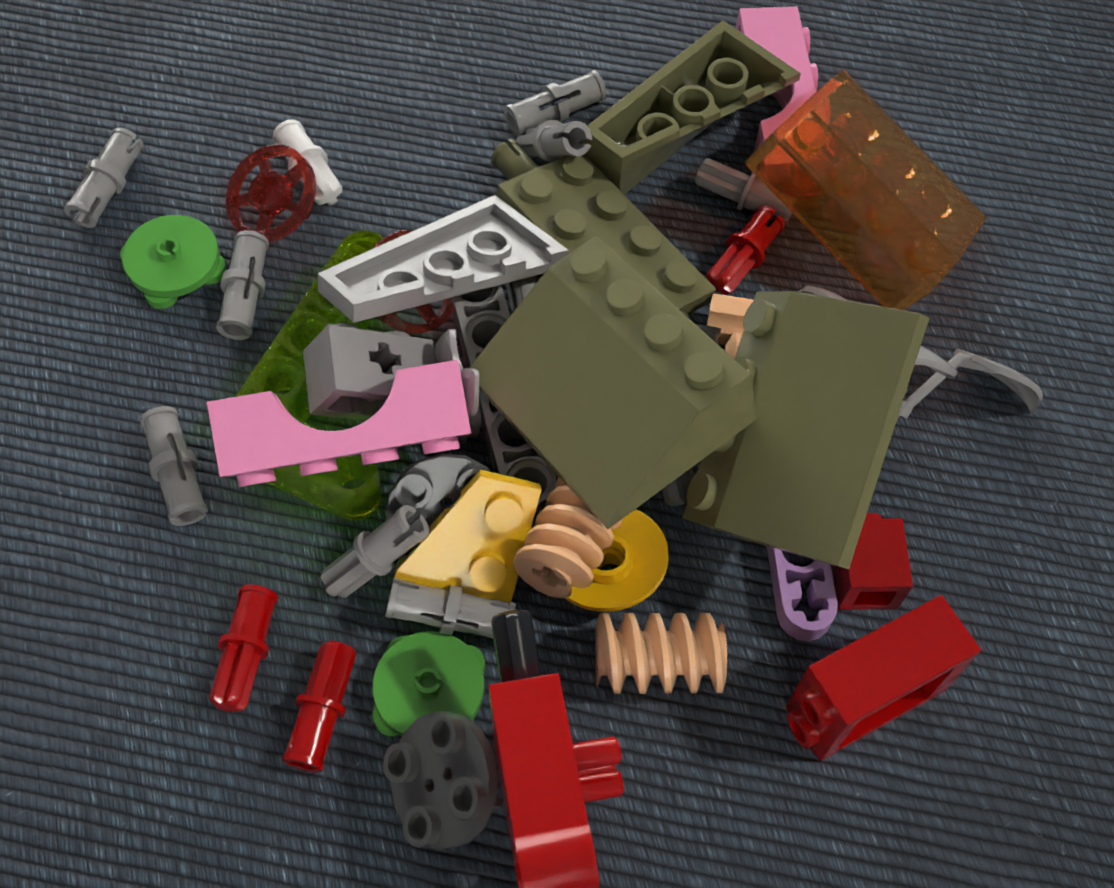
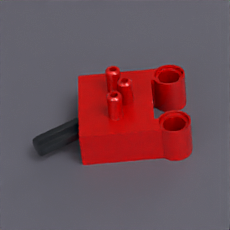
M520 609L501 612L494 615L491 621L501 683L489 685L494 747L518 888H600L597 860L585 803L621 797L624 793L621 772L615 767L622 760L619 741L616 737L610 736L577 743L572 742L559 673L543 676L540 673L532 615L528 610Z

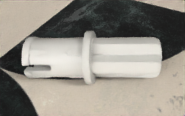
M286 120L280 123L275 128L272 137L288 160V170L291 176L303 183L316 204L328 203L331 206L337 203L336 197L342 193V185L327 165L328 158L326 152L321 147L313 144L299 121Z

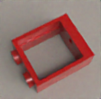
M941 594L810 665L786 705V709L789 712L787 714L789 728L799 744L806 749L811 747L821 762L945 692L982 650Z

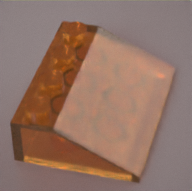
M844 69L793 112L745 162L750 170L883 307L905 310L927 296L960 260L987 218Z

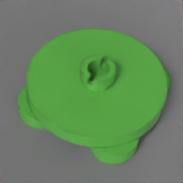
M167 215L144 223L130 235L120 251V258L129 280L137 289L144 292L148 304L156 309L171 307L176 303L179 296L189 294L204 284L212 285L220 282L223 272L227 270L224 258L220 255L216 238L211 229L203 222L184 215Z
M435 631L419 632L409 636H400L392 640L385 654L380 659L373 677L372 690L375 701L373 721L378 731L387 736H402L417 718L435 711L463 714L474 722L473 719L480 710L485 690L483 675L485 659L482 652L454 636Z

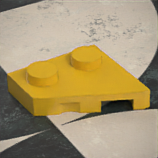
M479 470L461 490V495L450 508L444 509L429 526V536L423 542H419L408 556L404 555L398 561L395 578L446 590L449 589V585L462 587V593L490 600L511 602L518 579V573L514 568L513 561L517 551L524 547L526 535L532 527L542 491L540 483Z

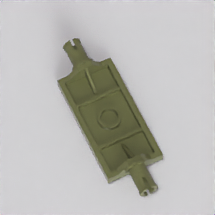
M509 139L508 144L502 142L496 147L491 156V163L508 179V181L498 184L496 196L569 250L568 254L597 236L688 318L694 311L711 302L716 288L585 154L582 156H564L543 166H538L513 139Z

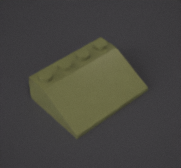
M597 236L547 269L469 367L479 371V389L607 529L611 528L757 419L752 375Z
M795 291L756 292L754 301L748 307L743 319L744 331L735 360L752 375L757 419L701 460L697 474L693 477L687 489V505L682 518L743 540L849 570L929 317L917 312Z

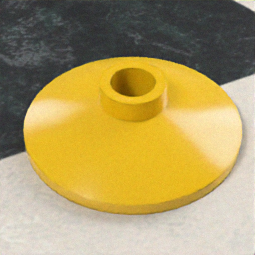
M635 509L623 518L620 527L612 530L614 538L610 547L601 549L604 558L600 567L591 569L594 578L590 587L584 589L570 587L572 593L569 597L565 598L567 601L591 611L613 612L637 605L648 598L659 587L668 567V546L662 530L649 516ZM607 564L618 566L612 570H600L602 566Z

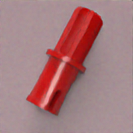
M768 206L757 208L744 228L739 233L729 236L725 242L726 250L706 274L707 280L716 288L715 293L720 292L723 295L732 294L751 269L760 267L765 260V250L785 228V222L781 215L769 227L766 226L768 220L776 212L775 209Z
M250 584L239 588L238 600L228 634L222 635L218 642L222 655L209 699L217 709L222 711L242 712L247 707L259 661L266 659L269 653V647L265 644L274 607L278 602V595L271 589L260 585Z
M333 640L320 645L305 694H299L295 700V704L300 709L286 752L282 757V761L285 764L309 772L319 773L323 771L325 766L323 763L337 718H343L346 713V708L341 704L356 658V652L353 647Z

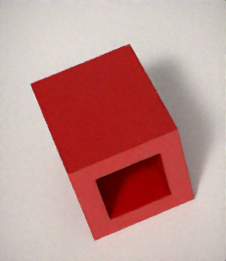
M876 513L866 514L849 570L832 565L838 610L898 609L913 588L903 518H882L881 515Z

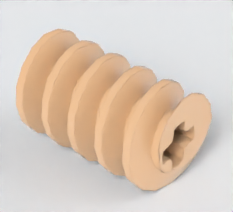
M558 477L555 485L556 488L549 493L545 508L539 511L535 527L528 531L524 547L517 551L513 565L518 575L531 587L549 597L563 599L571 595L572 590L570 587L580 589L590 587L594 578L591 569L600 567L604 558L601 549L610 547L614 538L612 530L619 528L623 519L607 529L567 484Z
M600 613L595 628L596 686L598 687L601 676H607L613 693L621 694L626 677L633 675L639 694H646L652 675H658L665 694H672L677 676L684 675L690 693L697 694L702 676L709 675L715 692L723 693L727 676V641L724 624L720 622L717 630L712 615L710 613H700L692 631L685 613H675L669 629L666 631L660 614L650 613L644 629L641 631L634 613H625L618 631H615L609 614Z

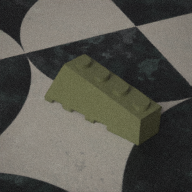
M722 20L591 122L588 127L592 134V140H583V144L591 145L585 155L625 195L715 120L799 81L801 73Z

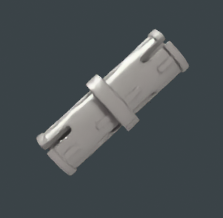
M595 70L561 85L552 82L543 86L541 93L515 104L506 105L504 107L505 119L511 132L517 137L526 132L528 128L538 127L547 120H558L561 123L567 121L570 113L596 102L604 101L607 94L601 76ZM568 96L571 97L568 100H564L544 110H539V108L550 105L558 100H561Z
M115 128L97 159L87 162L83 169V181L70 201L64 206V212L68 217L78 210L72 221L83 227H95L114 193L116 192L119 195L123 191L127 182L125 175L144 148L141 139H137L133 146H129L136 137L135 133L125 128Z
M248 230L240 231L234 237L230 267L223 272L220 284L224 297L216 329L222 336L233 340L248 339L252 335L257 300L263 297L266 286L262 272L269 242L264 235Z
M170 406L156 407L142 414V420H140L152 456L149 462L151 478L160 483L169 513V522L175 526L190 525L203 519L206 516V512H208L195 475L198 461L195 453L187 449L179 424L177 410Z
M393 578L385 617L439 627V633L452 636L453 631L494 639L491 624L493 616L501 612L516 610V603L490 600L462 593V587L449 585V589L446 590Z

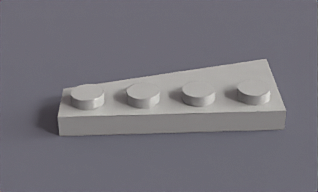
M493 195L319 272L318 292L355 323L543 274L549 267L567 256L569 250L499 197Z

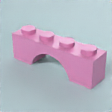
M798 6L740 8L736 29L801 73L799 81L771 94L780 103L783 110L770 118L760 121L753 152L755 170L758 172L757 177L793 193L821 192L826 172L832 171L834 168L835 146L833 140H826L824 131L827 119L826 105L824 101H818L816 94L818 68L816 63H810L808 57L810 51L809 28L802 27Z
M458 360L396 370L392 389L383 406L367 421L345 430L324 431L300 423L287 411L278 396L271 391L207 401L219 476H237L239 487L276 481L274 469L299 465L301 476L338 470L336 458L361 454L362 465L399 459L398 447L421 443L424 455L460 449L458 437L471 434Z

